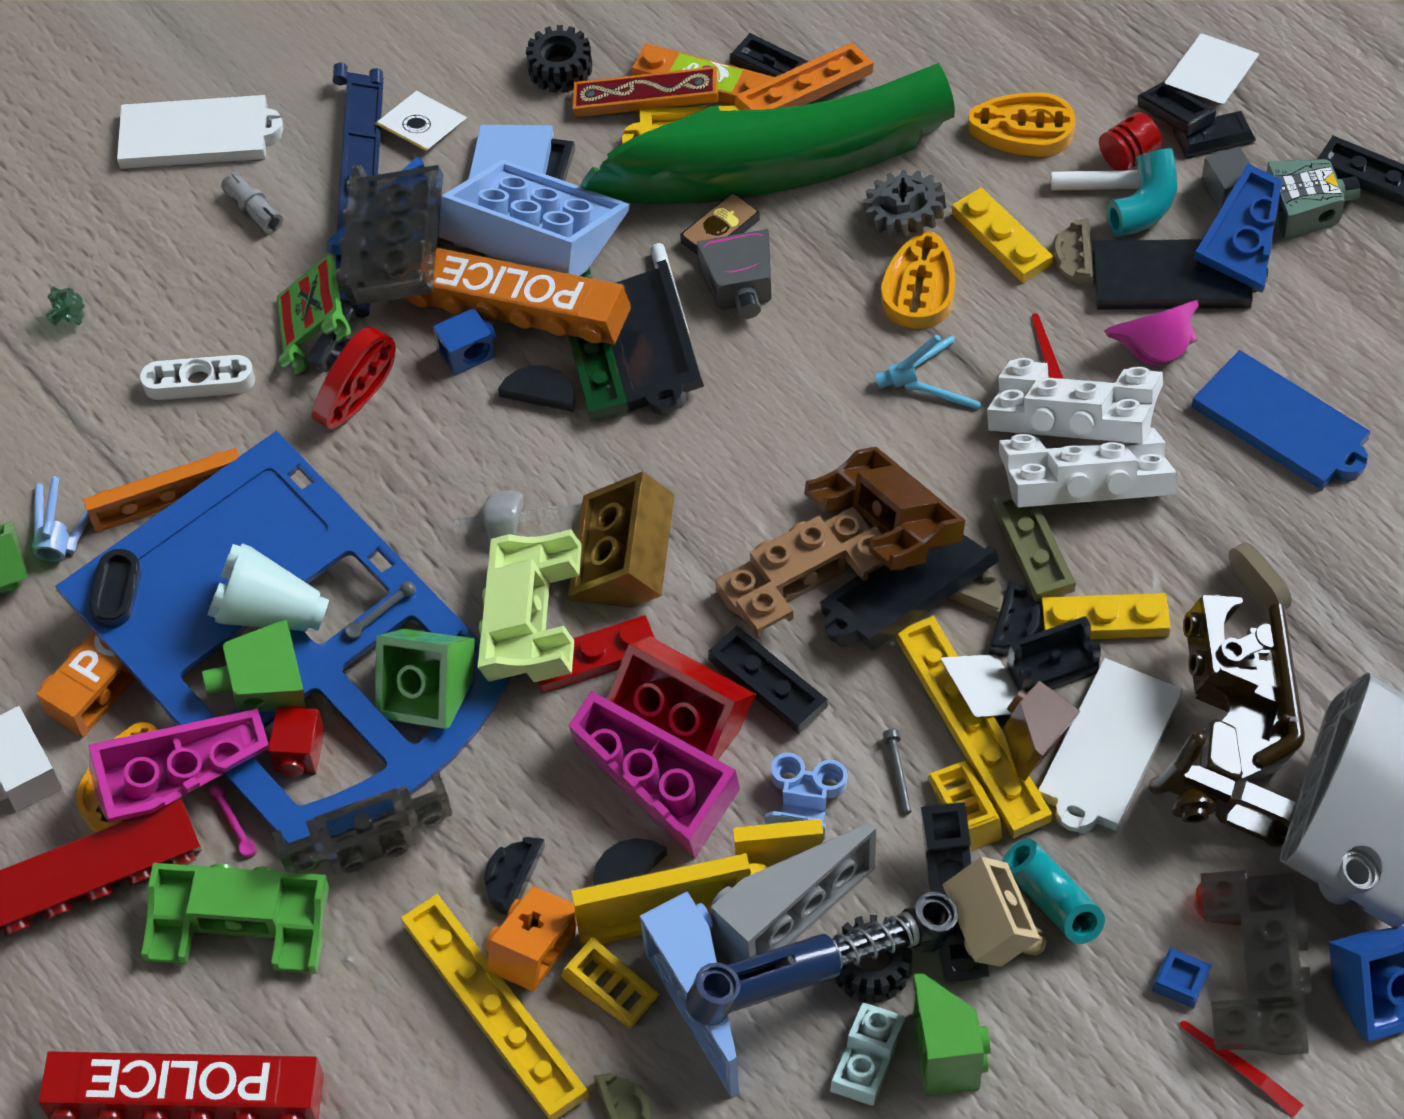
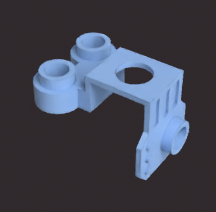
M793 753L778 755L771 764V779L777 788L783 790V806L781 812L772 811L766 813L764 817L765 824L819 819L822 820L823 840H825L826 824L823 821L826 811L827 798L838 797L846 790L847 770L845 766L836 760H824L817 764L814 771L811 772L805 771L804 761L798 755ZM784 773H792L796 777L784 779L781 776ZM826 780H834L838 784L834 786H826L823 784V782Z

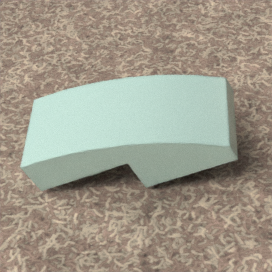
M864 1002L862 1003L849 1032L847 1047L832 1079L830 1092L874 1106L905 1022V1016Z

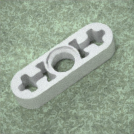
M227 355L151 362L141 371L140 379L144 391L149 398L169 400L242 394L253 387L255 374L251 361L247 357ZM241 371L239 372L238 377L232 378L234 377L235 372ZM196 372L208 374V377L203 382L191 383L188 381V378ZM216 372H220V373H218L219 378H220L219 380H217V378H216V375H215ZM177 375H179L181 383H176L178 382ZM164 377L162 378L161 383L155 384L157 383L158 378Z

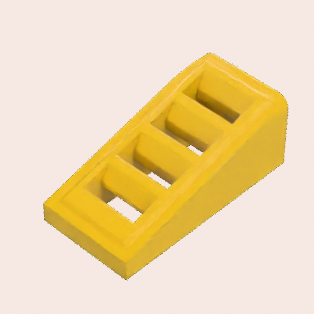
M967 760L927 774L940 805L950 804L953 801L972 795L955 802H965L967 814L980 810L967 815L971 841L970 851L997 842L1002 838L1000 817ZM964 780L966 781V784L957 786L949 790L945 789V787L953 785Z
M591 937L568 963L560 976L574 989L630 1029L660 995L594 937ZM593 960L599 966L587 977L582 971ZM607 970L613 976L601 989L596 982ZM622 981L627 987L614 1000L608 994ZM636 991L642 997L628 1012L622 1005Z

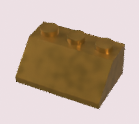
M644 471L583 495L577 539L582 544L579 576L571 578L568 597L576 601L630 608L661 597L675 495Z

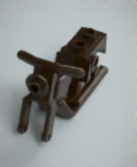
M1219 594L1202 595L1189 612L1185 614L1183 619V632L1185 637H1187L1189 648L1188 669L1193 676L1195 694H1197L1195 698L1228 713L1222 721L1214 719L1202 732L1195 731L1190 734L1175 760L1161 776L1152 778L1149 781L1148 788L1153 794L1170 791L1179 795L1172 807V813L1174 816L1182 818V821L1185 823L1206 821L1209 815L1216 811L1215 815L1221 823L1266 841L1270 846L1280 847L1284 844L1285 839L1280 835H1275L1274 831L1278 834L1287 835V826L1290 825L1297 801H1291L1254 785L1252 782L1278 771L1301 748L1305 741V730L1285 606L1283 604L1270 605L1265 610L1267 624H1262L1258 628H1250L1247 631V636L1239 640L1236 638H1227L1225 640L1224 625L1243 603L1242 597H1226ZM1269 650H1271L1277 687H1275L1272 664L1271 661H1268L1267 657L1270 654ZM1238 804L1244 805V806H1246V807H1248V808H1251V809H1253V810H1255V811H1258V812H1260V813H1262V814H1265V815H1267V816H1269V817H1272V818H1274V819H1276V820H1273V819H1271V818H1268V817H1266V816H1264V815H1261V814H1259V813H1257V812H1254V811H1252V810H1250V809H1247V808H1245V807H1243V806H1240V805H1238Z

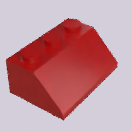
M648 637L629 643L607 700L719 760L740 732L755 693L655 638Z

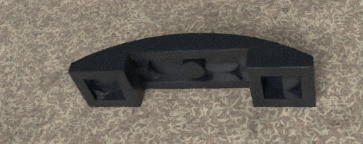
M965 802L921 807L930 892L935 891L946 895L942 884L972 863L970 855L971 841ZM958 921L942 947L938 949L944 982L989 978L988 964L975 962L964 946L965 937Z

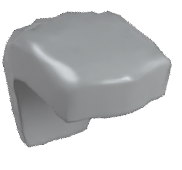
M500 490L497 493H491L483 506V522L489 544L492 538L508 534L517 536L519 515L524 507L523 494L521 492Z

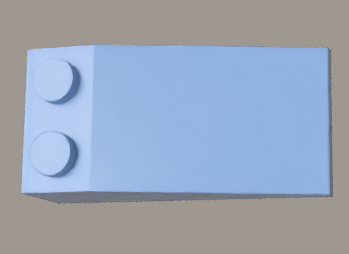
M685 892L640 915L644 953L728 1094L733 1098L739 1094L737 1057L728 1016L717 1025L701 1024L690 1016L685 1004L688 991L700 968L708 963H717L714 952L715 943L710 933V928L713 927L711 916L702 903L695 905L689 893ZM705 990L710 996L720 998L714 991Z

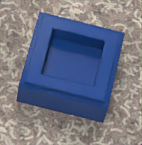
M1169 948L1153 984L1152 991L1195 1008L1212 965Z

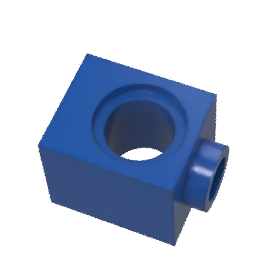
M475 308L433 326L437 350L454 376L495 358L493 341L497 340L496 332L488 319L482 320Z

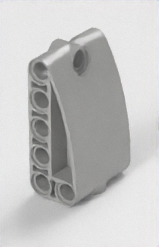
M1365 673L1337 694L1325 712L1281 850L1280 862L1312 881L1318 882L1321 893L1331 903L1344 905L1353 900L1358 903V907L1392 928H1399L1404 924V693L1371 673Z

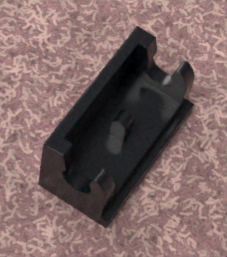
M1086 616L1009 643L1007 668L1019 691L1023 689L1028 693L1039 680L1054 690L1097 674L1100 668L1101 648L1099 642L1093 644L1091 642V624Z

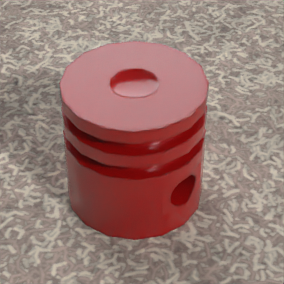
M1135 112L1115 127L1104 132L1099 137V147L1109 166L1116 171H1124L1137 165L1135 159L1137 156L1159 150L1162 147V137L1157 125L1149 116L1142 112Z

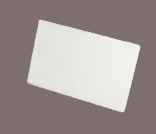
M1201 33L1167 78L1165 84L1217 103L1225 104L1259 53Z

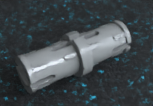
M238 172L231 173L236 182L227 175L221 183V188L238 204V210L244 216L251 217L266 234L273 233L268 224L277 231L283 223V217L266 202L265 194L259 189H253Z

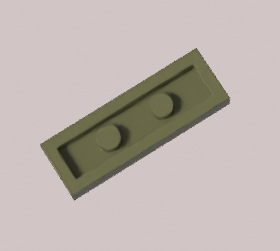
M1011 493L992 498V509L1035 602H1042V597H1059L1075 592L1076 582L1040 507H1017L1012 500Z

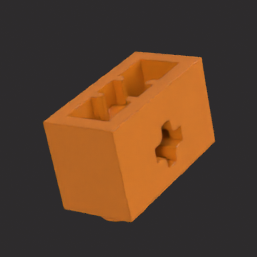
M532 886L522 900L516 899L512 903L504 923L500 927H493L485 943V950L489 952L487 971L534 992L575 938L577 922L574 904Z

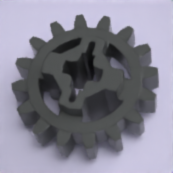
M902 170L900 175L896 177L888 173L887 181H874L875 189H867V199L863 200L868 225H875L878 234L888 230L890 238H893L897 232L902 233L904 238H908L910 232L914 231L922 235L923 227H936L935 219H943V209L946 208L945 192H943L942 183H935L933 175L922 178L921 171L919 170L913 176L907 175L906 170Z

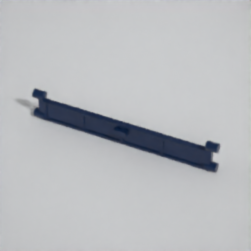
M342 62L334 64L332 79L336 85H346L336 232L377 195L381 127L375 123L381 119L384 80L381 69L373 68L369 71V75L347 72L348 66ZM335 254L340 301L354 305L356 316L361 318L369 316L373 262Z

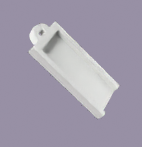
M265 95L121 105L117 161L120 169L265 159L266 145L274 144L281 139L284 126L280 114L273 109H267Z
M1104 658L1079 708L1080 713L1070 726L1038 790L1046 803L1056 806L1055 816L1060 826L1069 831L1079 832L1078 834L1087 833L1096 824L1116 832L1118 831L1182 698V688Z

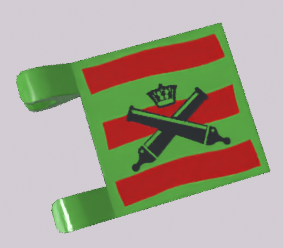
M328 254L277 295L284 350L279 357V364L283 368L292 365L295 375H299L308 367L306 357L300 346L322 329L323 333L329 335L334 331L338 342H341L351 333L350 326L342 313L335 259L333 256Z

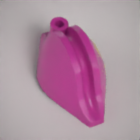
M1195 300L1160 313L1108 327L1104 332L1107 337L1124 344L1142 363L1156 367L1165 366L1180 357L1186 351L1188 345L1198 341L1191 325L1192 315L1199 306L1198 301Z

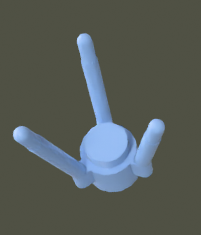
M56 476L51 478L44 523L43 485L38 483L35 486L34 539L31 550H33L32 552L37 558L48 562H60L64 560L66 553L74 554L77 541L90 521L88 512L85 510L70 536L67 533V527L63 523L54 521L59 478Z

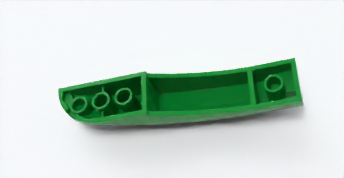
M937 63L873 89L807 105L764 110L720 111L718 105L640 134L621 144L607 154L608 158L601 163L599 169L597 167L590 169L581 182L580 187L625 203L723 200L731 193H735L740 198L803 187L859 171L916 149L921 132L925 134L933 132L944 121L954 118L955 105L953 94L940 63Z

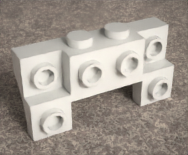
M1029 358L1010 360L998 377L999 392L987 409L988 431L1143 444L1149 434L1155 403L1163 386V372L1149 371L1145 367H1132L1123 369L1115 383L1048 378V363L1034 362Z
M1150 427L1149 434L1143 444L1109 442L1101 445L1065 446L1063 448L1046 449L1038 437L1028 434H1018L1010 440H999V456L1005 466L1012 500L1017 507L1176 495L1177 472L1165 458L1166 442L1155 428Z

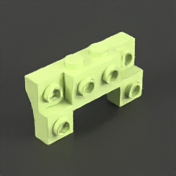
M571 529L544 536L525 537L508 534L491 539L486 588L482 591L484 610L483 619L479 622L481 639L478 658V669L488 682L527 673L533 682L572 673L574 639L564 626L546 630L550 583L579 576L582 544Z

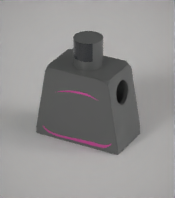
M768 229L697 241L699 270L718 308L724 310L737 307L741 318L750 319L756 317L761 312L760 303L768 302L772 299Z

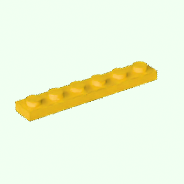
M931 616L909 625L896 634V641L966 760L969 762L1012 838L1014 839L1051 823L1052 812L1031 777L1029 776L1026 781L1018 777L1005 734L995 717H975L943 664L941 658L958 656L935 617Z
M435 894L401 917L405 929L548 1119H558L589 1097L586 1087L501 977L487 971L488 959L438 894Z

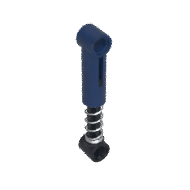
M935 891L926 892L919 897L914 906L904 909L897 917L890 916L883 924L872 922L868 929L865 930L854 928L849 935L845 936L837 933L833 939L827 934L816 935L728 965L708 963L700 968L688 991L685 1002L687 1011L694 1020L701 1024L717 1025L723 1022L729 1013L836 978L840 975L843 965L852 962L858 965L861 959L870 956L876 960L879 953L888 950L894 953L895 948L900 946L913 947L918 951L926 953L934 952L942 947L958 920L957 907L951 898L943 893ZM926 919L932 921L935 925L927 922ZM705 990L714 991L720 998L710 996Z

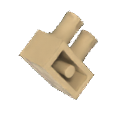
M981 856L942 884L946 895L951 898L957 907V921L965 937L964 946L975 962L1002 967L1022 952L1036 956L1044 951L1046 937L1040 936L1043 934V931L1039 927H1035L1028 911L1030 907L1029 899L1023 898L1026 894L1018 888L1007 862Z

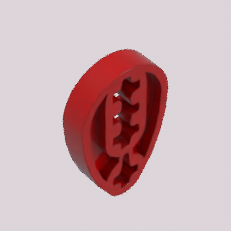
M367 327L351 338L337 357L319 390L311 412L314 421L333 430L347 422L362 409L381 388L391 371L396 352L395 342L392 337L376 328Z

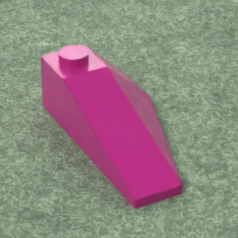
M258 709L89 744V771L98 805L106 820L110 823L151 814L267 750L269 744Z

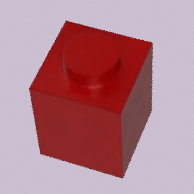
M277 707L268 749L275 772H281L288 776L317 774L325 732L318 709Z

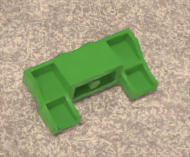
M153 863L148 884L147 921L141 955L144 961L188 964L194 933L275 938L271 961L274 971L317 974L324 940L322 923L329 891L326 875L278 872L273 868L264 866L255 867L253 870L235 869L230 865L221 863L213 864L210 867Z

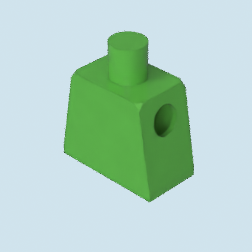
M287 620L279 621L226 641L223 644L226 666L202 671L207 696L232 691L237 712L258 709L259 712L276 711L277 707L306 708L303 685Z

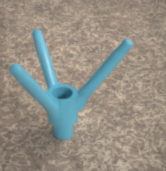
M934 335L905 360L890 365L887 371L875 374L879 389L894 385L895 388L905 385L906 389L921 391L974 409L981 407V403L918 382L915 367L955 342L953 336L940 341V336Z

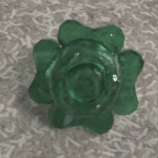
M53 286L50 289L51 293L47 295L52 309L46 314L48 321L53 325H57L62 320L80 325L85 317L82 311L85 308L83 298L80 294L75 293L72 288L68 287L60 290Z

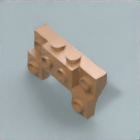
M854 507L825 522L820 516L807 522H799L785 534L758 544L754 550L750 551L749 562L715 579L716 593L728 610L739 615L759 638L763 636V630L785 618L788 622L793 619V610L788 602L845 573V562L858 574L862 581L868 579L869 573L884 566L869 551L871 537L881 535L882 533L876 526L870 528Z

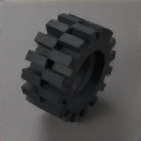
M557 25V30L552 31L551 26L545 28V34L538 31L534 34L535 39H529L528 47H526L529 76H531V81L534 84L538 82L539 88L544 90L548 85L549 92L556 93V88L561 87L563 93L568 92V86L570 85L574 89V82L588 80V75L592 73L591 46L588 38L584 37L582 31L579 30L575 34V28L571 26L568 27L567 31H564L563 25ZM555 56L571 57L570 59L562 62H552L548 60Z
M870 915L869 923H864L862 916L856 917L853 927L849 922L842 926V934L845 936L849 935L854 928L868 929L872 922H877L878 915ZM900 946L895 948L894 953L889 952V950L885 951L888 954L889 962L885 968L879 971L863 970L853 962L843 965L840 975L835 978V982L839 988L845 985V994L849 997H852L857 992L858 1001L866 1003L867 995H873L874 1003L882 1002V994L885 993L888 999L896 996V988L902 991L906 986V978H910L912 966L911 948Z

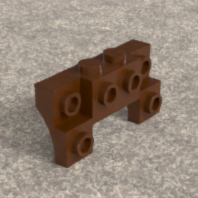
M876 446L856 450L837 469L819 478L806 481L804 495L825 513H838L842 509L854 507L858 513L883 533L871 537L869 551L890 570H905L910 566L926 563L929 548L939 549L944 547V545L962 542L966 520Z

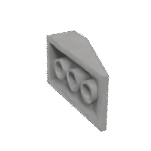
M867 823L749 875L739 881L733 888L728 886L721 890L714 898L711 906L714 947L731 963L792 944L875 869L876 827L871 823Z

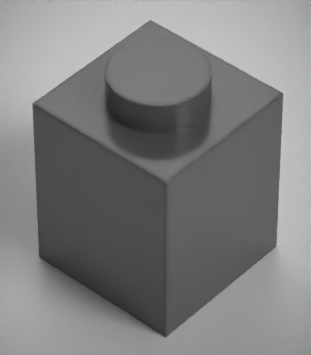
M1239 146L1226 151L1215 152L1205 157L1201 183L1219 211L1246 165L1250 164Z

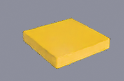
M819 819L733 828L735 855L746 853L749 864H763L767 868L823 843L822 820Z

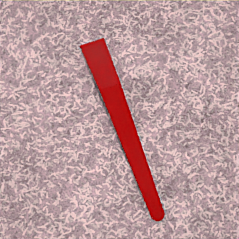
M1034 313L1031 317L1044 361L1048 363L1049 377L1064 379L1038 314Z
M1180 1022L1182 1029L1262 1089L1292 1118L1304 1106L1273 1079L1189 1022Z

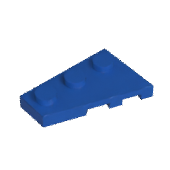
M1248 163L1197 248L1193 259L1263 293L1282 180Z

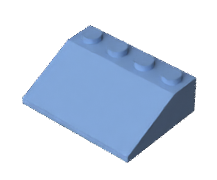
M502 159L441 196L438 237L453 242L457 247L470 248L484 253L487 258L580 276L588 270L628 213L630 204L591 190H584L580 186Z

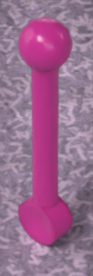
M218 783L212 785L209 794L211 798L218 801L240 843L239 852L241 856L247 859L254 857L257 853L256 845L252 840H248L225 798V787Z

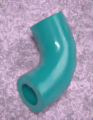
M1172 148L1152 151L1135 158L1140 180L1138 190L1129 197L1110 200L1107 205V221L1115 237L1137 234L1155 226L1171 208L1177 191V167Z
M1031 838L1020 840L1009 848L1002 862L1008 863L1017 886L1048 916L1070 941L1077 944H1085L1097 938L1105 924L1103 911L1058 863Z

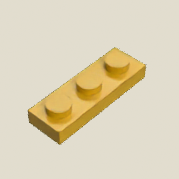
M982 187L952 204V215L1022 283L1027 282L1053 265V255Z
M1166 593L1042 597L1043 631L1086 616L1091 624L1090 639L1169 637L1170 634Z

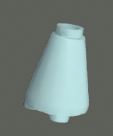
M241 544V546L232 545L221 574V578L228 580L227 584L219 582L207 614L215 618L214 622L225 625L263 628L279 621L287 620L289 630L307 631L308 628L319 630L329 599L320 597L318 590L252 547Z

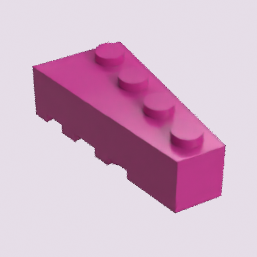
M591 691L568 725L575 745L695 859L740 790L736 770Z

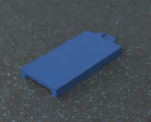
M1241 350L1193 397L1191 406L1193 409L1321 490L1333 478L1340 481H1353L1363 474L1366 468L1368 454L1363 445L1369 439L1370 430Z

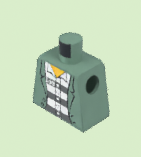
M1326 159L1268 162L1266 172L1282 180L1276 221L1284 240L1336 225L1341 220L1344 202L1360 198V184L1357 177L1337 179L1331 162Z

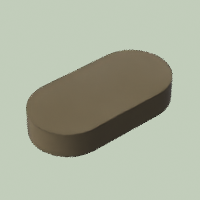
M1243 542L1229 551L1230 564L1235 574L1265 609L1273 604H1283L1285 610L1290 608L1292 598L1289 588L1253 545Z

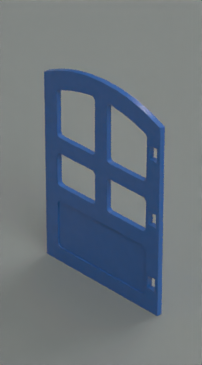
M276 430L57 584L55 588L61 597L160 704L175 724L183 725L216 718L217 716L182 680V676L220 649L226 641L232 640L249 627L220 624L214 622V617L207 615L219 582L227 584L228 580L221 578V574L233 544L237 546L245 544L252 547L307 584L344 557H355L389 593L384 599L353 621L355 623L360 622L397 593L403 582L410 581L415 585L416 590L413 596L404 597L364 628L362 636L356 641L349 640L346 637L345 628L322 644L315 643L304 631L289 630L303 685L304 698L312 693L321 694L387 765L384 770L339 793L302 806L297 805L253 757L223 773L288 847L294 848L331 837L363 824L396 806L426 785L449 765L476 736L496 708L511 677L488 682L478 669L480 639ZM297 470H300L312 484L301 489L290 477ZM114 549H126L136 555L141 568V577L132 615L125 624L119 627L105 628L93 620L89 609V600L97 566L105 553ZM377 552L392 565L384 572H381L369 560ZM410 620L418 622L426 632L474 638L475 651L473 681L451 726L446 729L433 727L417 744L409 743L343 673V670L376 645L377 635L393 632ZM234 709V710H233L232 712H230L228 715L234 714V713H239V712H237V710ZM276 711L259 712L264 728L274 722Z

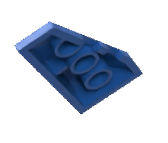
M1404 926L1366 931L1330 941L1329 952L1332 984L1363 1040L1370 1042L1404 1032Z

